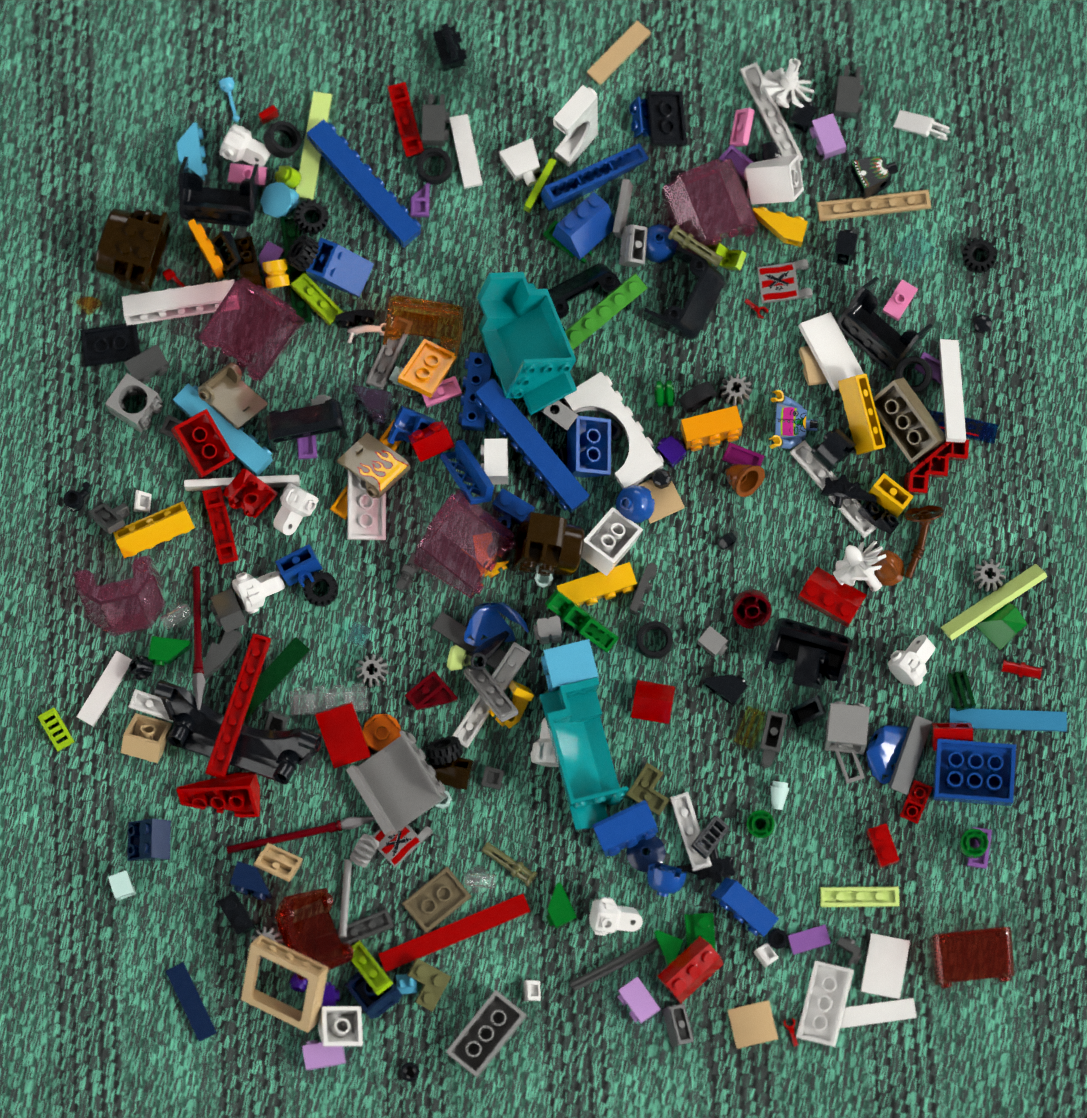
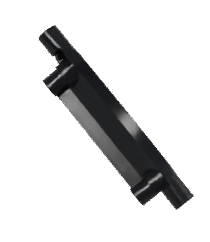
M160 680L155 688V696L161 698L170 720L174 721V727L167 737L168 742L175 747L210 758L224 716L210 709L202 702L201 708L198 710L195 697L188 690ZM243 725L229 765L275 780L281 784H288L297 768V764L303 765L319 751L322 736L300 727L286 731H268Z

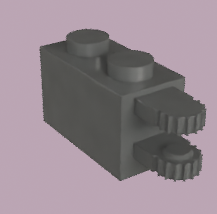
M845 65L844 76L839 75L834 116L856 119L857 113H861L862 102H859V96H863L864 85L861 84L860 66H857L855 69V77L848 76L850 72L849 65Z
M429 94L428 105H423L422 146H445V141L449 140V129H445L446 123H449V112H446L445 94H440V105H433V94Z
M768 710L759 751L763 752L761 764L765 769L770 768L773 764L774 756L779 755L787 714Z

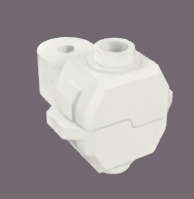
M236 124L232 125L219 150V154L225 159L233 162L243 160L253 166L259 164V167H263L271 155L265 144L253 139L249 130Z
M288 483L280 497L282 506L274 519V527L285 535L293 534L302 518L312 514L319 501L318 498L293 483Z
M279 571L270 572L256 579L250 574L243 572L236 575V579L232 581L240 607L249 614L259 611V607L264 606L267 596L285 588Z
M926 635L918 636L912 641L906 651L897 650L891 654V659L888 662L889 670L903 684L920 685L923 682L924 675L927 673L925 663L935 651V646Z
M544 718L541 723L540 739L533 743L530 754L531 761L541 766L559 767L546 718Z
M608 897L594 900L589 915L590 926L596 935L605 936L608 933H614L616 930L634 932L639 930L643 923L642 917L635 908L617 906L613 898Z

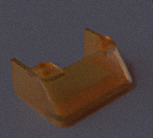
M392 295L388 300L383 345L387 344V338L397 340L403 334L440 339V343L444 348H454V356H458L463 331L464 309L455 304Z

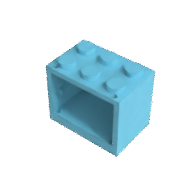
M589 639L543 650L544 656H541L544 675L546 676L548 692L557 691L562 685L598 677L599 680Z

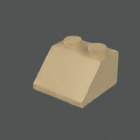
M135 713L123 734L121 753L158 763L164 752L172 723Z

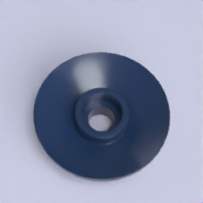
M657 836L648 840L642 839L634 847H627L629 863L633 868L641 872H648L649 864L655 863V867L659 868L665 859V846ZM643 849H649L650 854L644 855L642 853Z

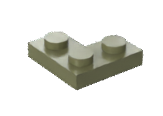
M646 763L626 796L637 803L646 800L650 811L660 816L670 799L654 790L664 773L651 764Z
M416 958L407 976L422 983L423 987L414 1002L433 1012L451 976Z

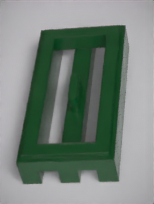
M964 670L961 673L958 671L954 674L948 673L947 679L956 711L975 708L976 704L967 671ZM960 677H963L970 704L967 703ZM955 678L963 703L962 706H960L955 685L953 682V679Z

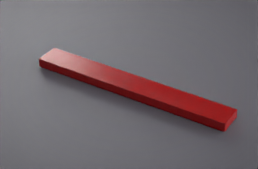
M252 634L205 771L208 775L225 779L271 643V638Z
M520 894L378 955L385 972H389L415 961L416 958L420 959L531 911L524 894Z

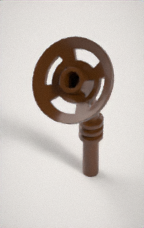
M927 505L923 508H912L905 513L907 520L919 522L922 525L917 545L914 546L915 549L911 553V561L904 575L908 579H912L918 561L922 559L921 556L925 552L924 546L929 524L944 513L941 507Z

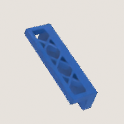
M464 440L456 441L455 451L441 453L440 459L470 505L490 502L492 500L494 485ZM456 458L457 463L450 461L449 459ZM456 469L464 471L465 474L456 472ZM464 481H467V482H469V483H472L473 485L470 486V485L464 484L463 482H464ZM471 493H475V494H478V495H480V496H478V497H473V496L471 495Z

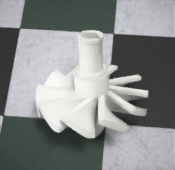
M796 58L789 60L786 72H784V68L774 72L768 70L760 82L761 93L766 94L772 103L777 100L778 106L782 108H789L791 99L793 104L803 108L804 105L797 98L811 102L812 99L804 93L814 94V90L801 86V84H811V81L798 80V75L800 74L798 70L801 62Z
M873 541L864 552V542L860 543L858 548L852 545H848L845 548L844 559L836 562V571L833 572L841 585L845 583L854 586L856 580H865L872 592L878 591L882 587L881 582H879L874 574V571L880 569L881 565L872 566L886 558V554L877 556L883 550L882 546L872 550L877 541Z

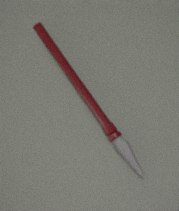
M194 566V676L192 687L197 709L200 710L205 678L203 676L200 567Z
M374 816L347 817L342 821L337 820L327 825L227 846V852L230 854L266 846L267 843L276 844L326 832H336L337 830H352L375 820Z

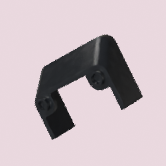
M184 157L179 171L180 216L186 221L194 219L195 222L241 227L252 225L255 218L259 189V164L254 165L251 178L243 180L239 190L203 187V179L195 173H188V157Z
M677 246L675 258L690 264L691 273L699 277L683 309L677 306H670L662 316L645 308L644 319L682 338L694 340L701 332L723 289L725 279L707 260Z
M599 263L549 289L548 292L559 319L564 318L568 314V301L598 285L604 291L611 292L621 285L618 277L606 265ZM631 302L626 306L628 311L631 310Z
M876 276L861 287L839 318L838 326L846 336L885 370L893 371L920 344L933 325L931 323L918 333L914 330H907L902 336L874 312L878 305V300L870 290L879 279Z
M336 399L326 400L323 404L283 412L279 410L271 411L265 417L268 439L273 453H277L276 443L342 430L344 439L348 438L342 406Z
M779 619L764 669H768L770 661L777 665L785 663L787 658L797 661L800 645L822 649L829 652V662L824 675L830 681H837L835 690L839 691L852 640L845 635L794 620Z

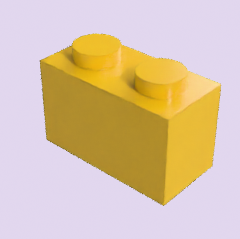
M885 473L881 475L868 492L876 497L879 505L887 509L896 518L899 517L914 497Z

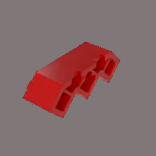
M966 439L965 443L944 441L905 474L904 489L910 494H926L928 492L929 477L944 478L948 476L949 460L964 461L968 459L969 440Z

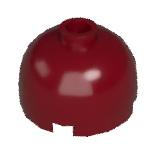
M755 589L745 590L735 598L733 602V615L736 622L742 627L753 629L759 625L761 627L770 619L772 613L771 604L767 596L761 591Z

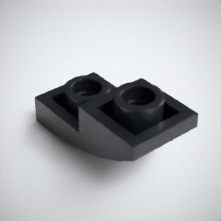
M352 310L336 315L335 321L336 324H339V327L349 329L350 326L355 327L356 320L363 324L375 322L376 313L375 310Z
M865 501L858 510L868 522L889 534L899 525L893 514L887 509L881 512L873 502Z

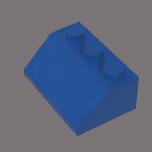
M593 192L556 224L552 236L581 260L613 231L615 219L608 204Z
M578 415L567 430V468L574 477L587 478L611 475V419Z
M646 800L592 825L605 857L609 855L615 856L620 853V850L626 847H634L638 844V841L651 839L658 833L656 822Z

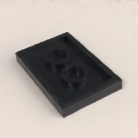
M646 91L645 98L650 146H687L683 93L680 91Z
M125 323L80 330L85 367L124 362L141 353L137 324L127 325Z

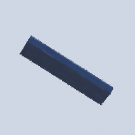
M184 962L166 970L198 1041L201 1042L217 1034Z

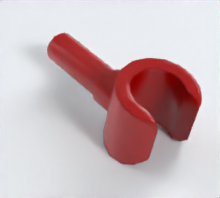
M172 269L162 272L166 281L173 279L177 285L185 287Z
M748 299L744 301L756 312V316L759 319L764 318L760 315V310L768 314L766 307L759 308Z
M792 1017L793 1025L787 1026L784 1020V1027L789 1030L793 1046H797L798 1042L794 1030L796 1022Z

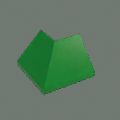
M1008 603L975 626L999 650H1002L1027 625V622L1017 607Z

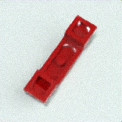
M406 82L387 86L406 158L421 154L424 149Z
M221 486L204 490L202 493L215 540L219 563L222 565L238 561L237 549Z

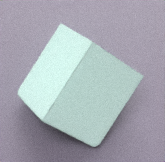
M127 871L108 876L117 901L136 894Z

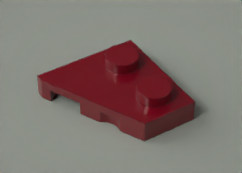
M435 671L431 672L405 694L407 700L417 711L458 700V697Z

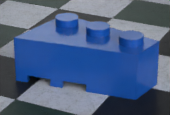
M726 877L711 895L719 901L721 907L731 911L734 914L733 917L741 924L744 922L748 925L747 929L755 936L759 934L764 937L779 919L736 880Z

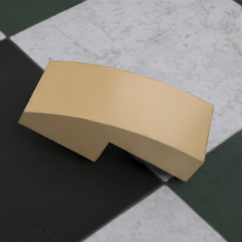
M809 346L800 347L799 355L804 365L803 374L808 386L826 384L827 380Z

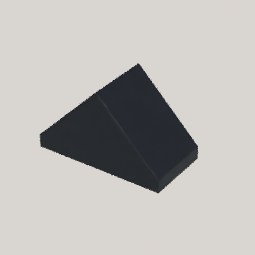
M819 695L790 709L796 727L822 719L826 715Z

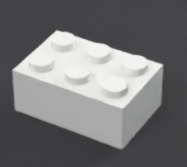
M612 507L584 539L581 558L607 576L636 543L643 529Z

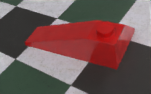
M252 772L233 773L226 775L225 779L219 777L179 786L176 789L180 803L184 806L203 810L207 806H211L217 809V813L223 814L224 810L234 811V816L240 818L260 816V785L257 774Z

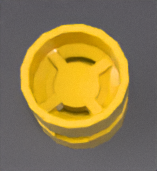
M286 259L262 263L263 271L267 274L265 278L266 289L290 285L289 275L285 274L287 270Z

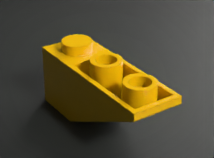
M753 207L752 216L783 243L802 247L808 221L799 216H794V218L786 216L785 213L779 211L776 213L770 212L764 207Z

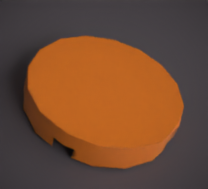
M375 714L364 724L363 733L367 745L374 751L379 752L401 736L399 733L401 727L398 721L388 714Z

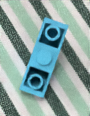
M196 122L189 127L177 142L178 159L180 165H182L184 157H188V172L197 174L205 181L204 175H207L208 171L206 163L203 164L202 157H206L205 147L201 146L200 140L204 139L202 128L199 129Z

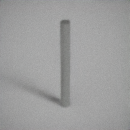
M349 859L344 860L339 937L341 938L347 937L352 861Z

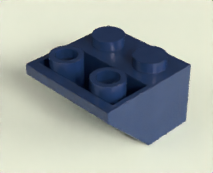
M151 818L128 822L127 861L170 860V820Z
M237 861L230 882L236 893L246 896L248 893H252L254 898L266 901V898L271 899L272 894L257 867Z

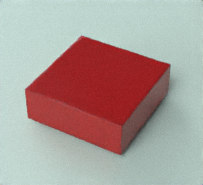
M275 105L268 107L258 114L263 125L279 116Z

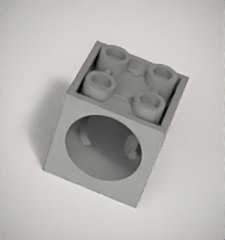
M126 373L105 405L111 414L142 433L143 430H147L152 423L151 418L154 414L158 415L160 413L163 402L156 391ZM134 395L145 396L147 404L142 411L138 413H127L124 411L125 402Z
M842 701L831 703L827 718L825 750L864 754L867 745L870 707H865V704L861 703L846 705Z

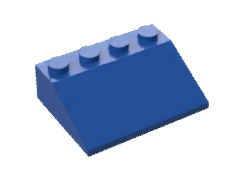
M937 739L932 800L1011 806L1014 798L1016 745Z

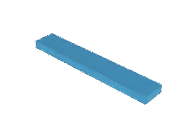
M950 708L949 723H971L973 729L1066 732L1067 712L995 709L956 711V708Z

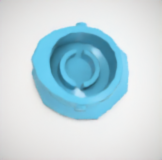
M271 183L265 187L260 200L264 213L275 218L288 216L298 205L299 194L285 183Z

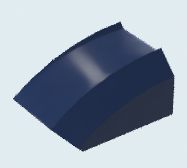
M359 971L349 978L345 984L370 1019L380 1017L381 1014L398 1003L402 996L394 983L380 995H377Z

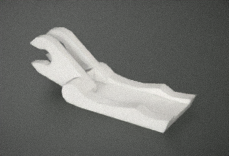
M903 110L899 111L893 126L896 129L916 133L923 137H928L930 134L945 141L948 138L942 132L950 133L949 127L934 122L933 118Z

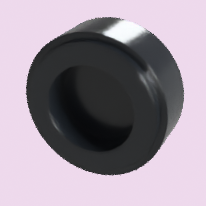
M780 929L773 930L768 937L769 945L774 949L784 948L788 942L787 934Z

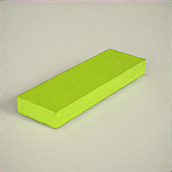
M549 158L524 204V211L530 213L556 165V160Z
M305 272L291 283L290 287L329 326L335 322L336 315L343 313Z
M360 940L344 952L377 995H380L393 984Z

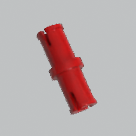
M1004 660L1002 672L1016 674L1021 678L1026 676L1040 680L1042 667L1025 665V662L1016 663Z

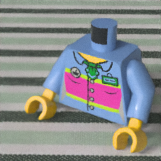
M775 390L772 393H775L777 398L773 397L770 400L771 402L779 403L776 404L775 435L769 438V440L774 441V444L770 445V448L791 449L800 444L802 440H805L806 431H817L818 420L807 419V410L802 405L785 396L781 390Z

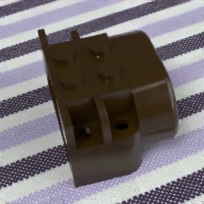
M118 208L112 209L105 222L95 256L96 271L115 277L117 283L123 288L141 293L152 291L172 228L167 212L163 211L161 216L152 213L148 209L135 212Z
M530 512L518 527L512 571L516 572L519 569V571L524 573L537 572L541 576H550L551 573L571 576L577 570L581 560L584 545V529L581 526L567 524V519Z

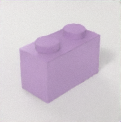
M833 113L812 120L809 131L811 137L817 140L816 149L819 155H823V158L827 159L846 151V144Z
M638 977L618 990L620 994L617 996L623 1006H629L631 1009L629 1014L635 1023L639 1021L642 1024L660 1011L659 1006Z
M318 1040L307 1041V1045L302 1046L307 1071L346 1064L344 1046L323 1047L322 1042L318 1043Z

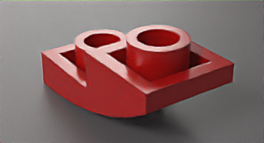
M914 780L900 817L918 824L933 787Z

